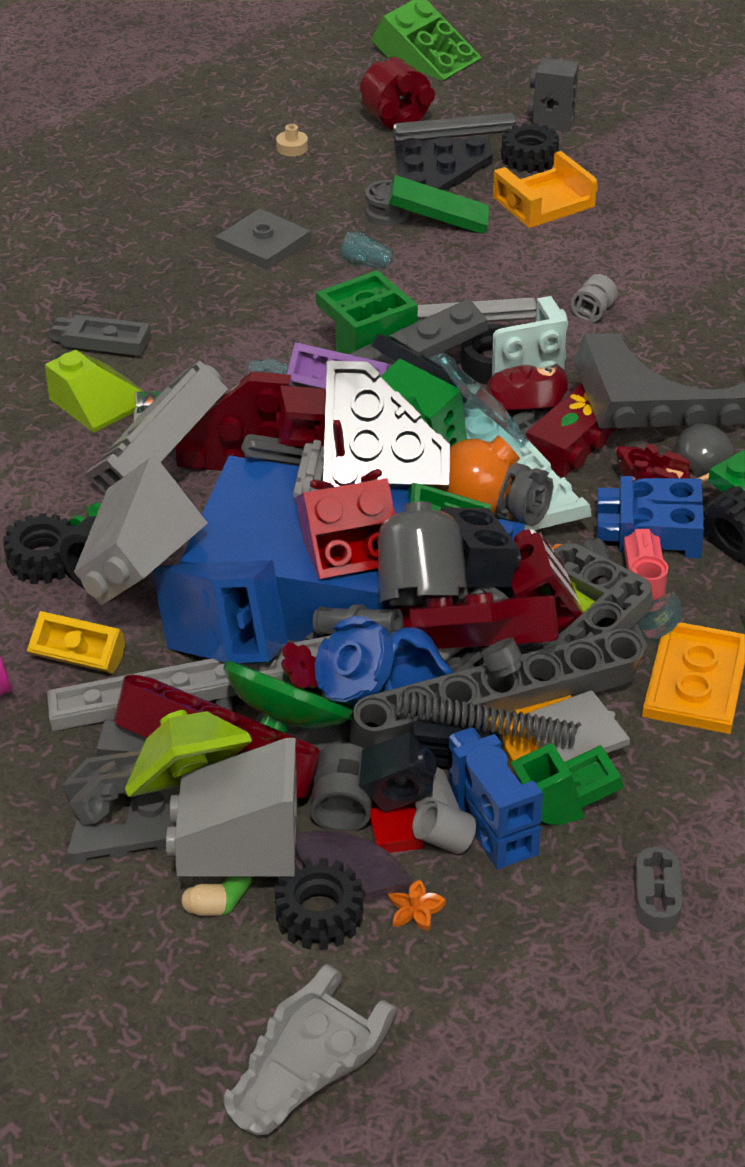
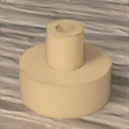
M288 124L285 126V131L276 137V149L285 156L302 155L308 150V137L305 133L298 131L297 125Z

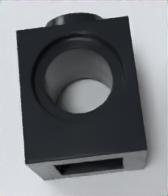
M411 732L362 750L359 786L383 812L399 808L433 796V777L437 771L436 760L430 749L423 747Z

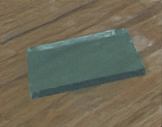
M444 354L436 358L464 397L523 446L529 441L497 399Z

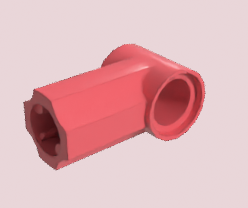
M635 529L631 535L624 537L623 541L626 569L649 581L654 600L652 609H656L665 600L668 565L663 560L659 536L651 533L650 529Z

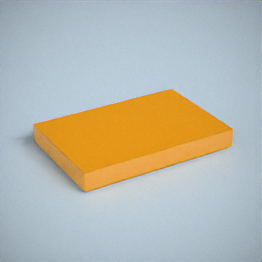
M665 620L643 706L642 717L731 734L745 665V634Z

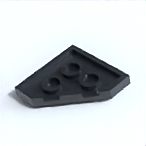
M471 136L467 139L439 137L435 140L407 138L403 141H394L398 176L441 190L451 185L456 187L472 177V172L478 168L485 169L490 166L493 160L490 138H482L480 136Z

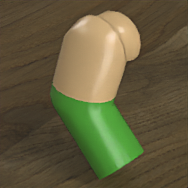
M227 876L222 884L195 885L184 891L182 906L188 913L199 916L227 915L249 888L252 878L251 876Z

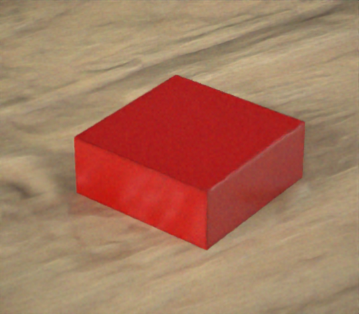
M410 803L387 812H383L379 807L371 808L369 823L376 855L423 849V841L417 839L412 830L413 819L417 811L415 803Z

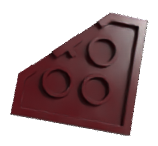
M251 371L242 378L240 384L229 393H224L175 446L177 467L222 471L229 456L246 458L244 452L241 451V445L244 443L245 436L254 434L279 438L275 419L276 412H281L278 394L280 386H292L291 375Z

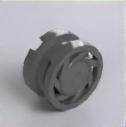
M392 180L373 182L365 190V198L368 201L365 206V214L367 219L375 224L394 226L404 223L411 216V211L389 204Z
M520 463L511 464L503 480L496 505L499 517L512 521L517 519L519 523L532 527L539 524L549 509L553 494V479L547 477L549 472L538 468L531 470L529 466ZM511 484L509 494H506V497L503 500L504 492L507 490V487Z

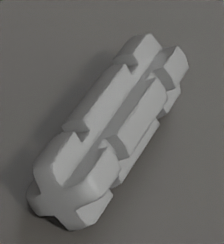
M314 440L313 444L306 443L303 448L293 489L294 498L303 492L318 490L310 486V481L313 479L322 480L324 472V446H321L322 442L320 440Z

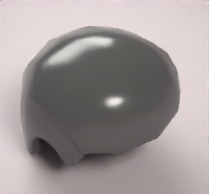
M697 423L684 429L672 452L690 461V469L693 475L697 477L708 474L712 467L735 455L734 444L730 437L718 427L706 423Z

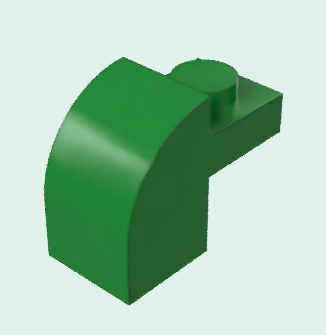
M552 742L510 762L514 775L522 785L534 781L543 792L541 821L551 825H562L585 818L582 810L583 807L624 788L620 774L602 745L564 762Z

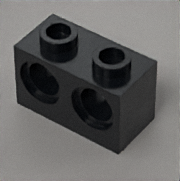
M441 508V511L451 515L461 528L467 587H511L514 571L520 566V548L489 508Z

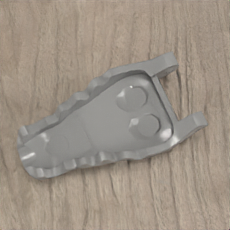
M324 965L305 987L281 1002L274 1016L269 1018L265 1036H259L256 1048L250 1055L247 1072L241 1076L239 1082L231 1091L227 1089L224 1094L227 1115L240 1128L255 1135L269 1134L285 1120L294 1108L312 1094L362 1066L379 1048L391 1027L398 1008L386 1000H381L375 1006L369 1018L365 1019L331 997L341 981L342 974L331 965Z

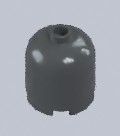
M412 502L405 504V512L394 514L384 521L378 535V595L380 604L389 602V606L398 607L426 605L425 598L437 596H452L453 603L466 600L465 595H468L462 532L460 525L451 515L443 511L432 510V503Z

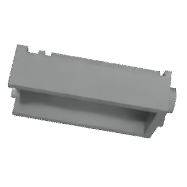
M198 361L177 375L106 451L107 453L99 458L100 462L92 466L85 475L106 494L109 487L153 455L161 462L228 390L221 382L220 374L213 367Z

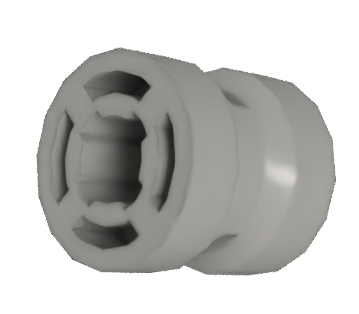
M594 274L590 276L582 288L578 289L571 298L572 311L578 318L590 322L598 321L604 315L607 308L615 302L618 295L617 287L605 275Z

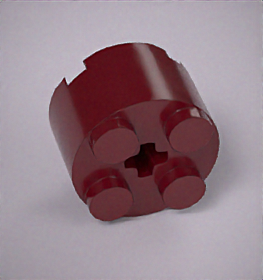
M388 57L390 60L374 63L366 71L360 84L363 108L391 130H393V126L396 123L420 121L435 98V91L431 87L428 78L399 57Z

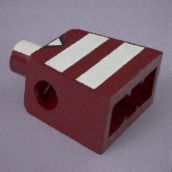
M531 529L520 531L513 539L520 548L521 554L520 566L514 571L511 584L514 594L517 598L549 596L541 593V586L548 582L552 592L551 595L555 598L558 631L571 625L584 611L564 564L543 535Z

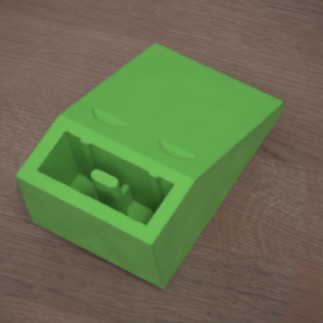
M412 0L384 15L371 39L387 57H399L418 71L441 81L448 79L482 58L427 0Z

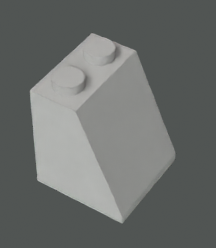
M153 455L107 489L74 572L82 581L84 589L100 605H103L144 579L208 522L158 458Z
M284 738L181 775L179 795H171L170 822L171 824H176V827H167L166 835L167 856H176L177 876H295L297 828L296 738Z

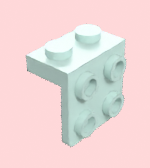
M552 296L537 298L536 322L500 328L494 332L492 376L501 370L524 364L533 365L536 368H550L554 364H558L564 369L568 321L565 311L559 309Z

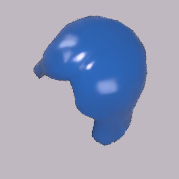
M404 627L389 634L393 641L394 660L390 675L383 685V691L454 673L443 660L432 638L425 631L419 628Z

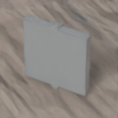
M592 690L529 712L531 716L537 714L539 718L541 716H544L546 719L551 717L553 721L558 718L560 722L565 719L567 723L573 721L574 724L581 723V726L577 729L575 743L572 748L569 747L571 728L568 733L567 745L565 747L562 746L564 726L561 731L560 743L557 746L555 745L556 724L552 742L564 762L599 745H602L605 752L609 753L630 744L629 736L615 720V712L608 711ZM534 721V724H533V727H532V732H531L532 734H534V730H535V721ZM541 723L538 740L536 743L537 748H541L545 745H548L547 739L549 734V725L546 731L545 741L542 743L540 741L542 732Z

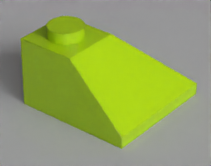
M76 349L45 364L49 399L93 433L134 413L136 408V392L144 391L108 364Z
M186 710L172 712L160 720L161 726L146 738L125 787L128 797L179 787L181 775L234 757L252 742L251 737L243 729L207 711L187 714Z

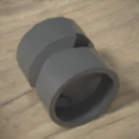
M338 743L329 745L320 752L314 774L310 815L324 829L357 831L364 827L370 819L372 799L359 786L362 750L364 749L360 746Z

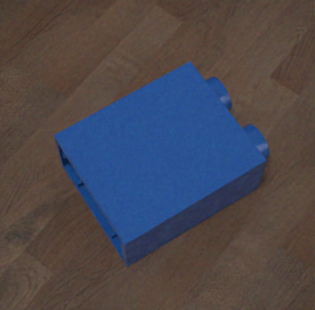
M229 456L201 514L208 524L190 538L180 559V564L273 560L287 639L293 641H303L306 636L315 632L312 620L314 611L318 610V607L349 609L353 604L365 605L367 609L392 610L398 607L389 606V602L379 603L378 569L323 579L317 578L303 541L296 500L293 497V489L299 466ZM390 487L395 514L405 512V504L409 500L407 498L409 488Z

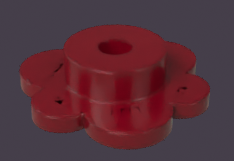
M291 642L284 645L282 653L285 659L282 660L281 666L292 684L298 689H304L307 686L310 688L317 687L318 685L315 680L316 657L311 656L310 649L306 645L298 647Z

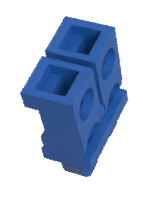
M621 476L620 488H598L597 538L603 541L619 542V552H624V537L631 535L635 529H650L651 533L659 536L661 549L684 550L686 558L701 559L704 531L702 479L644 478L633 482V476Z
M471 727L450 735L449 749L452 752V767L448 770V781L452 785V791L460 810L471 814L475 818L476 831L474 836L495 868L498 870L539 855L541 831L539 824L541 823L543 792L534 781L523 785L519 782L507 766L508 757L501 749V742L495 734L481 738L475 728Z

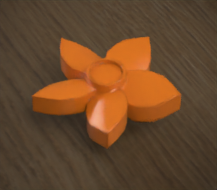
M421 880L411 884L409 895L399 892L388 894L391 904L400 908L394 915L393 927L405 925L414 918V922L419 928L430 931L431 914L439 912L446 905V899L436 893L426 894V888Z

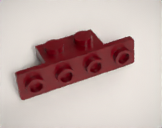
M492 592L465 595L466 602L453 603L452 596H437L425 598L426 605L394 608L402 612L403 628L412 627L425 631L432 638L437 649L489 646L506 638H514L516 644L551 642L559 638L555 598L552 595L493 600Z

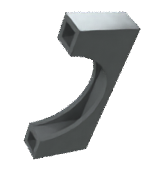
M620 333L584 334L574 363L599 428L691 426L697 423L710 425L745 424V381L739 385L724 389H699L685 386L664 378L644 365L629 350Z

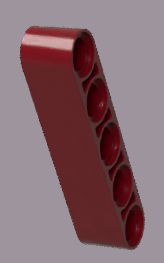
M133 674L124 677L114 716V722L117 725L147 738L161 726L160 720L172 712L186 710L187 714L207 711L249 733L252 742L235 756L284 738H296L297 798H305L309 795L320 755V750L315 745L156 679Z

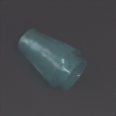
M349 230L343 240L340 256L346 258L347 263L387 269L391 263L394 250L360 230L357 232Z

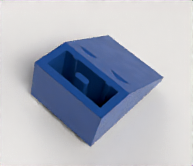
M273 560L159 565L152 571L168 649L209 659L213 658L222 662H226V659L236 663L269 662L283 648L284 644H287L288 639Z

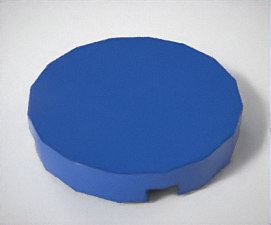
M351 616L338 622L332 628L336 631L331 635L330 639H323L316 656L315 680L318 687L324 690L327 695L326 697L341 705L355 706L360 699L377 694L382 689L391 672L394 660L393 641L385 627L364 616Z

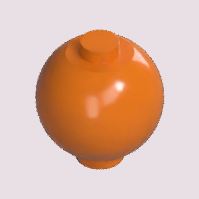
M499 435L491 442L477 438L459 441L450 446L449 489L440 490L490 504L491 512L496 515L499 492L506 472L511 464L517 463L520 460V457ZM511 484L507 487V490L504 492L503 500L505 499L506 494H509Z

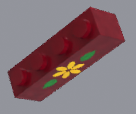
M581 383L526 431V438L550 462L551 469L556 475L563 478L574 468L579 469L592 451L601 449L606 443L607 438L615 430L620 431L623 428H599L584 386Z

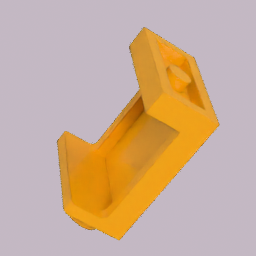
M562 151L554 153V166L551 170L519 179L506 167L494 170L493 198L528 228L595 207L596 193L598 191L597 179Z

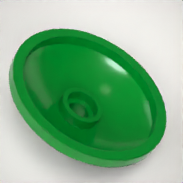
M226 659L223 667L226 678L240 699L251 708L264 714L260 722L264 725L286 733L289 724L300 728L321 729L343 724L352 718L354 710Z

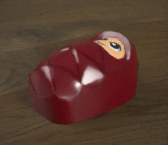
M525 364L501 370L490 377L487 383V398L491 401L492 407L495 410L555 407L568 391V379L564 369L558 364H554L550 368H536V366Z

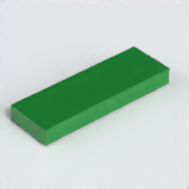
M394 176L390 188V205L476 233H485L488 227L489 205L407 178Z

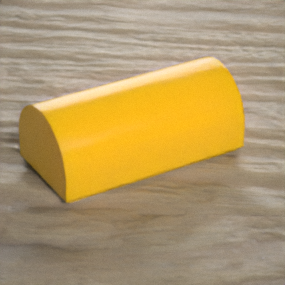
M40 611L27 652L33 656L113 674L123 657L125 637L123 632L117 628Z

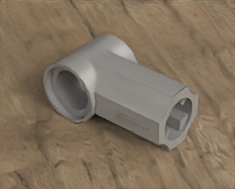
M437 767L433 777V796L413 802L417 810L412 824L413 834L417 839L449 852L460 854L473 841L476 831L475 818L471 814L460 810L444 770Z

